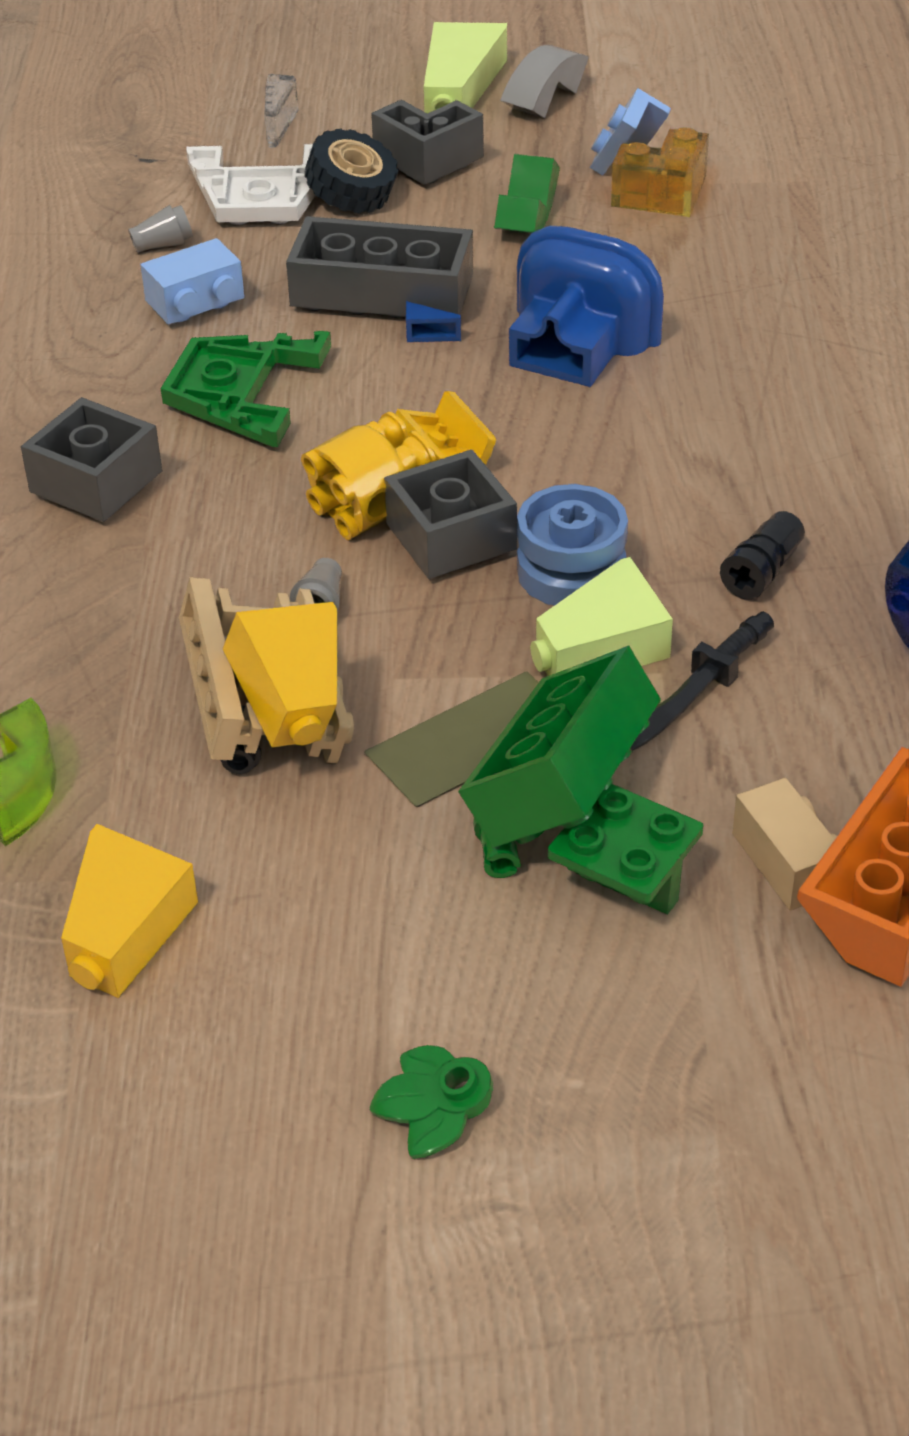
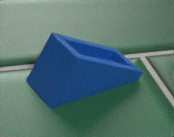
M406 301L407 342L461 341V315Z

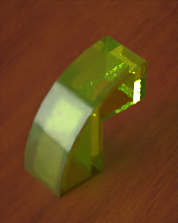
M32 697L0 714V745L4 756L0 759V842L4 846L18 839L38 821L49 805L56 785V765L47 722L42 710Z

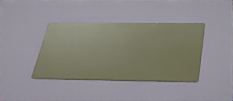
M523 672L365 750L364 753L409 801L418 807L465 783L539 682L529 672Z

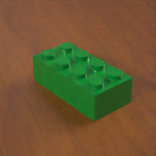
M629 645L542 678L459 789L460 796L493 848L515 840L518 844L528 843L539 837L545 830L560 825L564 829L576 827L593 814V805L600 794L612 784L613 774L620 763L632 753L631 746L638 735L649 726V718L661 701L660 696Z

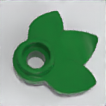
M434 1045L419 1046L401 1054L400 1064L404 1074L393 1076L380 1086L372 1099L370 1111L374 1116L381 1119L409 1123V1155L412 1159L424 1158L456 1142L464 1131L467 1119L478 1116L488 1107L493 1092V1078L486 1065L478 1059L471 1057L455 1059L443 1047ZM467 1081L463 1087L454 1089L457 1085Z

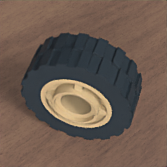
M335 129L334 131H325L323 135L316 137L304 175L307 178V185L309 188H312L314 194L318 198H322L330 206L333 205L343 211H353V213L374 212L377 208H382L385 202L387 203L398 174V169H396L398 164L396 159L393 158L392 152L386 149L380 141H376L371 136L365 133H358L355 130Z

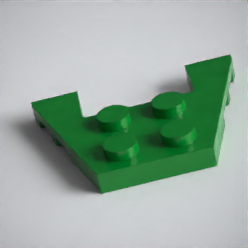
M314 331V339L292 340V336H287V333H277L274 341L249 342L248 335L191 338L161 387L162 403L271 447L278 448L291 424L290 408L253 402L276 363L320 369L331 348V333L329 331Z

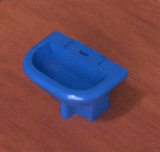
M547 226L532 232L521 245L517 260V312L519 317L509 328V366L591 387L613 356L637 355L644 352L648 347L659 346L662 339L664 293L661 276L652 260L638 247L623 240L572 227Z

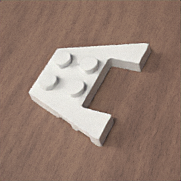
M304 144L303 164L299 166L223 167L222 146L186 148L188 165L217 222L242 225L248 222L269 221L274 224H283L288 221H298L316 196L312 188H309L307 185V178L304 175L313 144Z

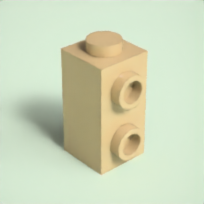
M786 777L736 795L732 834L787 908L791 911L801 907L802 905L797 899L798 890L834 842L837 835L829 833L816 816L814 807L809 799L805 796H800Z

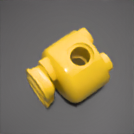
M389 411L383 414L379 421H371L366 425L353 426L301 456V462L311 486L306 491L309 505L320 516L325 513L329 514L334 519L337 530L346 540H351L386 520V484L384 477L437 461L427 440L415 430L408 433L403 420Z

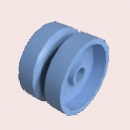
M579 484L556 485L535 492L522 503L517 515V538L519 543L517 550V573L520 585L530 596L548 605L555 606L617 561L626 558L625 545L628 535V518L625 507L613 495L591 486Z

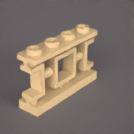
M190 577L179 621L210 759L232 760L237 744L244 746L245 753H256L261 735H266L223 651V646L225 643L224 636H228L236 612L269 608L232 605L228 589L218 588L215 596L210 579ZM299 589L295 602L289 601L288 593H277L273 608L314 604L311 590ZM337 676V706L321 741H314L305 745L308 756L319 757L322 749L325 762L336 764L339 761L344 744L351 742L354 731L353 716L351 712H346L342 699L343 683L339 676ZM241 705L245 706L244 712H242Z

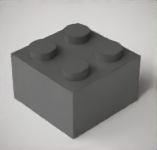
M83 397L20 446L29 492L102 522H105L162 472L156 425Z
M472 449L384 477L386 484V523L428 579L517 550V503Z

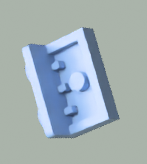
M637 88L625 107L619 104L607 124L610 129L606 130L603 128L591 147V150L595 151L596 155L590 168L604 175L619 152L634 160L638 159L671 111L670 107Z

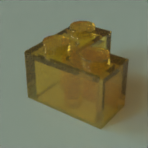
M687 127L669 129L662 148L649 147L640 142L622 143L612 163L611 207L690 217L706 178L709 133L697 132Z

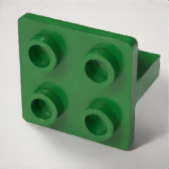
M611 784L600 794L592 807L594 810L593 814L585 822L570 829H563L548 846V858L567 867L568 870L579 874L586 880L599 883L631 898L639 904L647 905L668 915L679 901L683 859L703 835L704 825L702 822Z

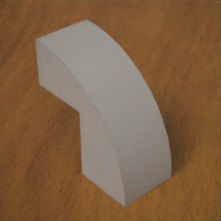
M552 45L540 46L531 51L517 66L507 83L500 101L513 109L545 118L556 88L572 93L577 92L589 57Z

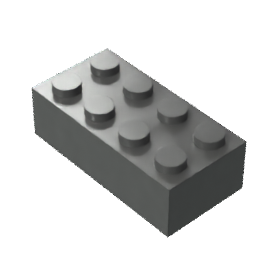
M306 216L286 261L290 306L305 307L313 311L328 309L347 311L351 314L373 313L403 318L406 317V301L460 315L473 277V230Z

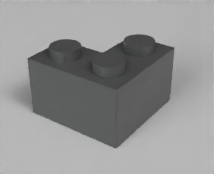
M401 99L371 113L373 139L380 141L386 149L392 152V156L398 164L396 169L424 185L434 183L439 178L455 170L463 169L468 164L484 157L483 114L458 100L432 112L425 113Z

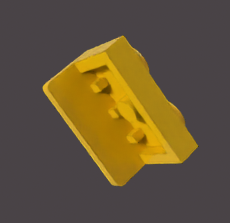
M445 391L435 413L397 409L396 415L405 423L408 433L415 430L427 440L436 460L472 449L486 465L492 454L496 437L455 392Z

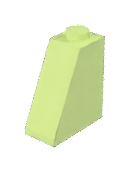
M631 557L623 558L536 618V641H532L530 645L532 659L536 669L539 672L545 671L547 676L628 645L641 666L670 658L673 619Z

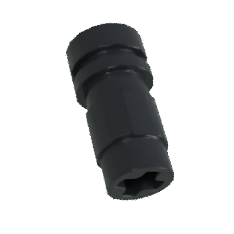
M779 511L763 522L749 539L739 543L720 566V576L725 587L735 596L743 599H754L760 596L779 574V569L803 540L805 530L800 519L787 511Z

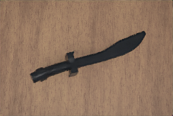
M761 611L756 616H750L740 624L739 629L716 649L701 641L692 651L691 673L693 674L676 692L658 704L649 718V726L638 735L631 746V750H636L659 735L688 708L714 679L729 687L738 678L739 655L750 645L757 644L767 636V632L774 628L772 617L764 611Z

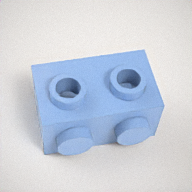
M218 238L140 264L145 301L168 325L174 322L186 321L191 316L211 309H220L229 303L245 298L241 261Z

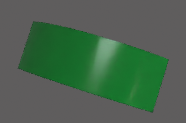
M514 154L508 195H499L495 229L532 233L544 228L553 204L560 166L554 158Z

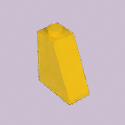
M333 602L236 612L224 643L223 651L271 747L294 744L302 746L314 741H321L337 706L336 606Z
M96 824L89 834L61 936L70 977L84 988L90 990L97 988L119 998L197 905L198 897L193 864Z

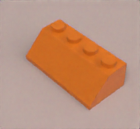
M901 747L800 887L797 895L798 901L846 963L902 987L909 976V749Z

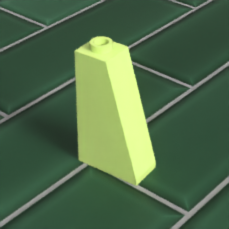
M434 22L424 81L425 113L432 112L456 100L471 108L475 106L507 61V23Z

